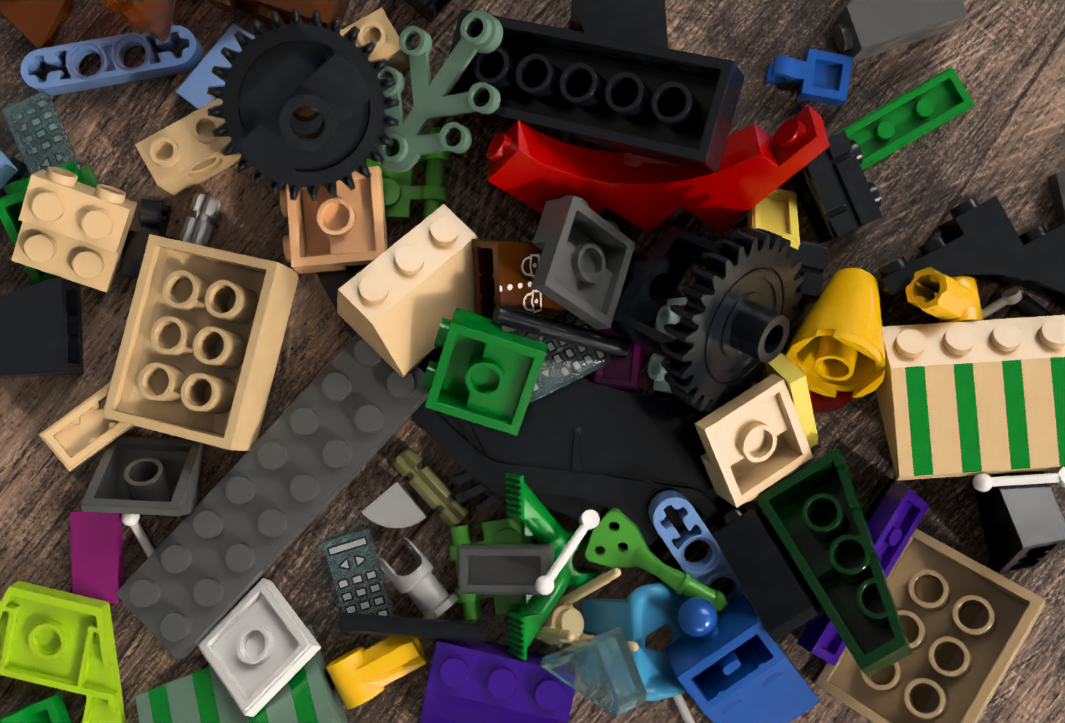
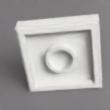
M262 578L197 644L244 716L254 717L321 648L273 582Z

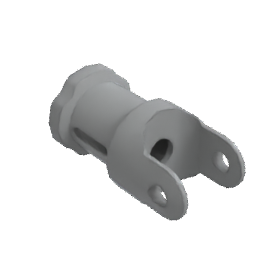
M404 537L403 543L416 559L414 571L407 576H398L381 557L378 558L380 567L400 594L407 593L424 615L423 619H436L458 600V597L455 593L449 594L433 575L434 567L412 541Z

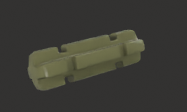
M405 449L394 459L393 467L403 477L408 476L410 478L409 484L433 510L437 508L441 512L439 514L440 518L449 527L456 526L467 516L468 508L462 502L458 503L457 499L450 495L452 491L428 465L424 467L421 464L423 459L413 449Z

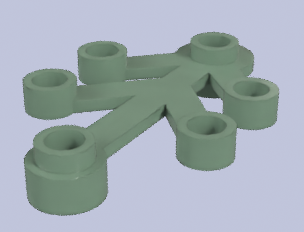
M483 10L469 13L461 23L460 41L432 82L429 52L432 48L430 34L417 26H409L402 31L399 37V45L401 50L409 55L414 108L404 121L401 93L405 88V77L399 70L386 66L377 74L378 77H388L392 74L396 84L385 90L383 95L398 98L399 105L386 109L385 113L397 118L399 123L395 127H385L383 132L394 140L393 145L398 140L400 150L397 155L392 156L393 145H376L375 148L385 159L382 164L379 163L385 170L403 173L411 169L418 162L420 155L443 151L461 154L470 148L472 144L471 131L468 127L456 122L444 125L440 133L420 134L431 119L476 111L487 115L498 109L501 101L500 93L495 87L485 82L475 83L468 92L448 95L477 52L487 54L493 52L500 45L503 38V28L497 18ZM479 22H482L483 30L481 34L473 37L474 27ZM420 35L421 41L419 46L412 50V39ZM488 90L490 95L489 101L486 105L480 107L478 103L479 95L483 91ZM456 130H459L461 132V140L456 146H452L451 135Z

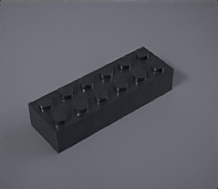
M460 10L449 55L461 39L460 27L463 19L473 11ZM492 15L500 21L503 28V38L500 45L493 52L487 54L477 52L448 93V95L468 92L475 83L485 82L495 87L500 93L501 101L498 109L487 115L477 111L459 115L511 127L519 120L546 135L718 173L745 77L735 61ZM479 22L474 27L473 37L481 34L483 30L482 22ZM488 90L483 91L479 95L478 103L480 107L486 105L489 101L490 95Z

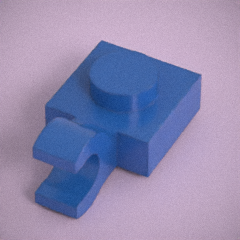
M810 48L803 54L802 61L788 56L775 55L773 63H769L767 66L765 82L774 85L796 84L798 85L796 98L841 106L847 100L853 57Z

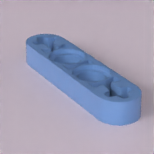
M172 25L37 49L29 52L24 57L20 73L28 86L46 96H54L185 73L194 70L201 62L203 48L200 41L189 29L180 25ZM182 40L188 48L183 49L182 57L177 58L170 51L177 48V41ZM154 44H156L163 52L157 53ZM134 46L143 47L146 51L144 62L135 68L126 67L124 63L126 52ZM89 54L99 55L101 59L99 70L90 76L82 75L80 71L82 59ZM45 64L58 70L47 73V81L37 77L38 74L44 72ZM67 69L71 77L61 70Z
M665 490L658 493L649 504L648 515L656 531L683 571L689 573L692 578L710 587L715 579L720 577L730 578L733 581V586L730 593L725 596L727 605L744 595L753 607L721 548L689 500L682 493L675 490ZM669 505L678 510V516L687 528L680 534L668 518L665 519L666 514L663 510ZM696 540L707 542L709 545L708 553L702 560L691 562L685 559L684 551L691 542Z

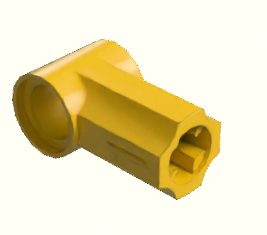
M928 267L915 272L913 280L906 286L908 302L938 318V323L984 320L975 278L969 276L950 278L934 268Z
M388 636L367 648L360 646L330 662L326 669L346 709L350 710L374 698L385 689V685L420 668L428 660L419 638Z

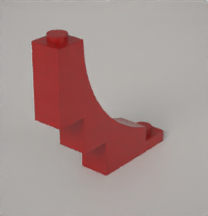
M807 106L797 116L784 122L773 136H770L755 124L728 135L718 173L634 154L582 148L540 133L519 120L505 134L501 132L493 138L487 149L486 156L488 158V181L541 214L543 213L546 201L559 199L565 195H572L584 199L589 204V208L598 215L608 208L647 234L680 207L721 233L829 148L830 144L821 115Z

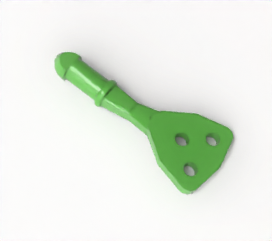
M609 509L599 524L593 529L585 552V557L588 561L611 568L638 567L658 577L674 589L677 595H684L688 598H704L713 604L717 613L723 612L726 609L727 599L718 589L715 591L692 578L689 573H683L672 568L657 558L649 550L638 526L619 509ZM617 522L619 527L612 528L610 523ZM623 542L626 543L628 547L626 549H621L619 547V544ZM602 546L605 551L602 553L598 552L596 547Z

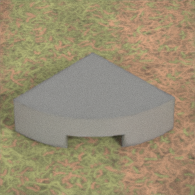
M399 481L394 483L362 511V514L369 520L387 528L409 527L419 523L428 516Z

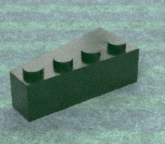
M836 448L758 495L755 499L861 671L869 678L912 654L849 471L839 448Z

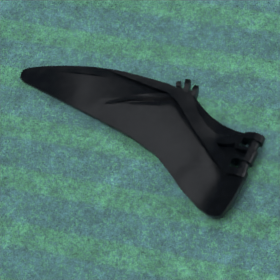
M368 264L346 266V270L316 272L336 311L338 289ZM340 316L353 338L357 332ZM438 347L418 365L426 371L430 360L439 362L443 348ZM546 357V362L542 364L541 370L550 367V379L539 374L537 382L541 390L532 393L517 436L425 408L427 399L412 414V417L457 463L466 469V471L452 476L454 485L468 480L473 484L454 494L458 503L480 493L485 496L474 506L478 513L501 498H507L505 495L506 473L524 475V482L546 508L564 513L579 520L580 515L584 511L589 509L596 511L600 520L609 509H619L638 526L648 548L660 537L649 518L648 507L651 500L662 491L675 490L682 493L699 510L697 513L707 528L712 524L717 526L720 523L719 518L736 508L716 494L701 459L706 450L695 423L710 413L704 410L700 411L685 402L594 384L572 371L571 375L564 378L559 371V368L562 366L556 365L555 362ZM672 505L667 506L663 510L666 514L665 519L668 518L679 534L687 529L678 516V510L674 509ZM611 522L610 526L612 528H618L619 524L617 522ZM702 540L691 542L684 551V557L686 558ZM622 542L619 544L623 549L628 547L626 543ZM667 545L655 555L670 567L677 561ZM651 574L659 583L663 582L658 577Z

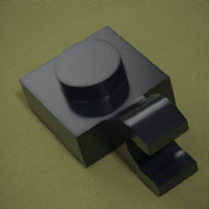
M142 199L139 212L141 232L128 231L121 276L138 279L149 234L179 240L166 236L171 206L164 205L159 201Z

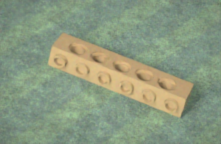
M383 8L340 30V35L343 36L354 26L360 29L355 44L357 47L370 40L375 43L376 46L368 58L369 61L385 58L388 62L387 66L395 68L400 72L410 67L408 55L401 50L399 36ZM219 98L135 144L156 184L175 197L236 164L242 156L240 152L224 156L221 152L222 148L231 140V137L213 136V129L224 123L225 119L208 116L207 110L210 107L222 104L223 100ZM303 106L294 112L299 116L306 117L314 114L317 109Z

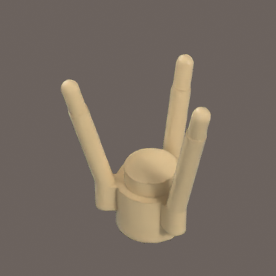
M618 567L613 568L574 591L562 595L538 631L536 638L549 645L570 643L571 645H589L615 650L637 651L639 648L638 643L633 641L584 634L583 616L573 607L574 602L619 577L621 569Z

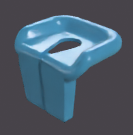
M661 582L636 588L628 595L627 600L597 598L582 600L584 634L633 641L638 643L639 646L637 651L632 652L582 645V666L614 679L625 681L630 692L642 700L659 701L686 693L687 690L677 679L666 651L660 652L645 649V637L665 624H668L672 631L670 644L685 635L686 633L681 629L678 622V611L680 606L690 598L684 595H677L674 589Z

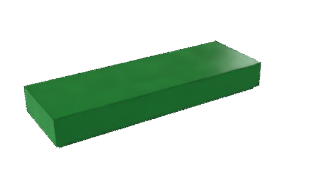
M951 66L834 135L846 131L849 140L852 139L859 145L863 155V163L860 165L863 171L968 111L975 104Z

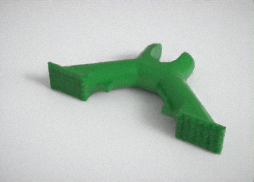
M506 473V515L517 518L521 522L522 536H533L539 544H554V561H556L576 530L565 531L526 485L524 475ZM591 530L586 532L555 578V593L553 595H522L523 604L521 607L508 611L507 615L509 617L507 621L509 623L507 627L509 630L507 633L509 634L508 652L522 660H527V648L567 587L584 585L598 576V569L574 568L572 563L575 551L579 547L588 545L592 534Z

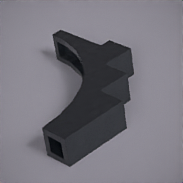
M996 196L981 204L978 203L976 197H973L949 210L953 219L938 226L942 233L941 236L918 247L922 256L909 263L902 256L878 269L881 278L877 279L880 299L905 290L906 286L913 280L915 272L932 267L950 278L969 276L975 278V280L1017 287L1046 299L1065 311V223L1046 230L1042 223L1018 235Z

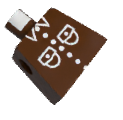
M472 239L476 314L492 319L494 309L498 304L547 318L562 312L564 309L562 306L531 286L542 254L541 249L531 242ZM506 326L501 327V330L509 333L517 330Z

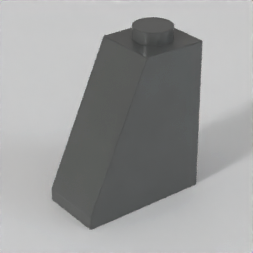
M852 0L834 21L833 36L837 48L841 52L844 51L846 56H852L853 62L950 31L967 15L962 0Z

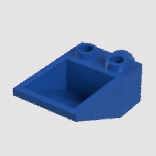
M744 595L727 605L726 609L717 613L710 601L701 597L690 598L680 606L678 622L686 634L667 646L665 651L677 679L713 723H790L821 702L778 641L774 642L757 612Z

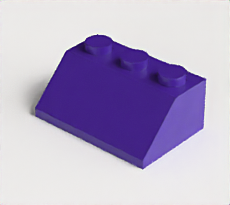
M437 640L425 690L420 723H568L579 675L577 662L527 651V660H522L508 652L509 646L481 640L479 643Z

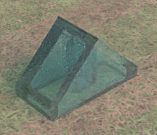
M621 626L542 658L540 665L542 668L614 717L644 703L646 700V689Z

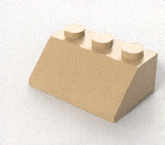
M445 204L440 206L338 289L337 313L402 378L438 348L434 346L442 318L452 320L456 308L476 314L472 239L478 237Z

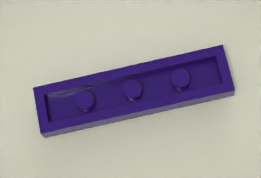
M894 481L887 493L878 501L875 513L868 523V528L886 578L930 506L912 490ZM822 606L818 615L806 622L804 632L797 644L834 666L846 647Z

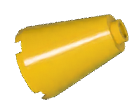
M844 268L832 276L788 346L786 357L806 375L810 391L836 398L837 391H853L851 398H857L874 392L883 382L886 361L879 286L876 278L863 269Z

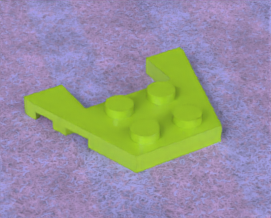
M17 581L10 585L0 601V675L86 695L87 699L82 723H126L110 603L22 581Z

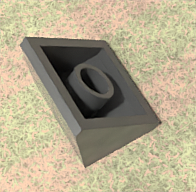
M119 436L106 446L81 502L82 511L182 516L193 513V509L201 502L204 443L177 438Z

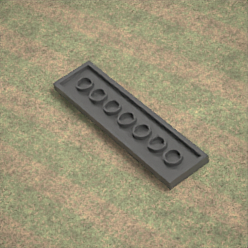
M357 333L250 448V451H247L193 509V513L188 514L115 594L176 660L186 658L428 398L430 390L421 387L426 371L417 365L402 378Z

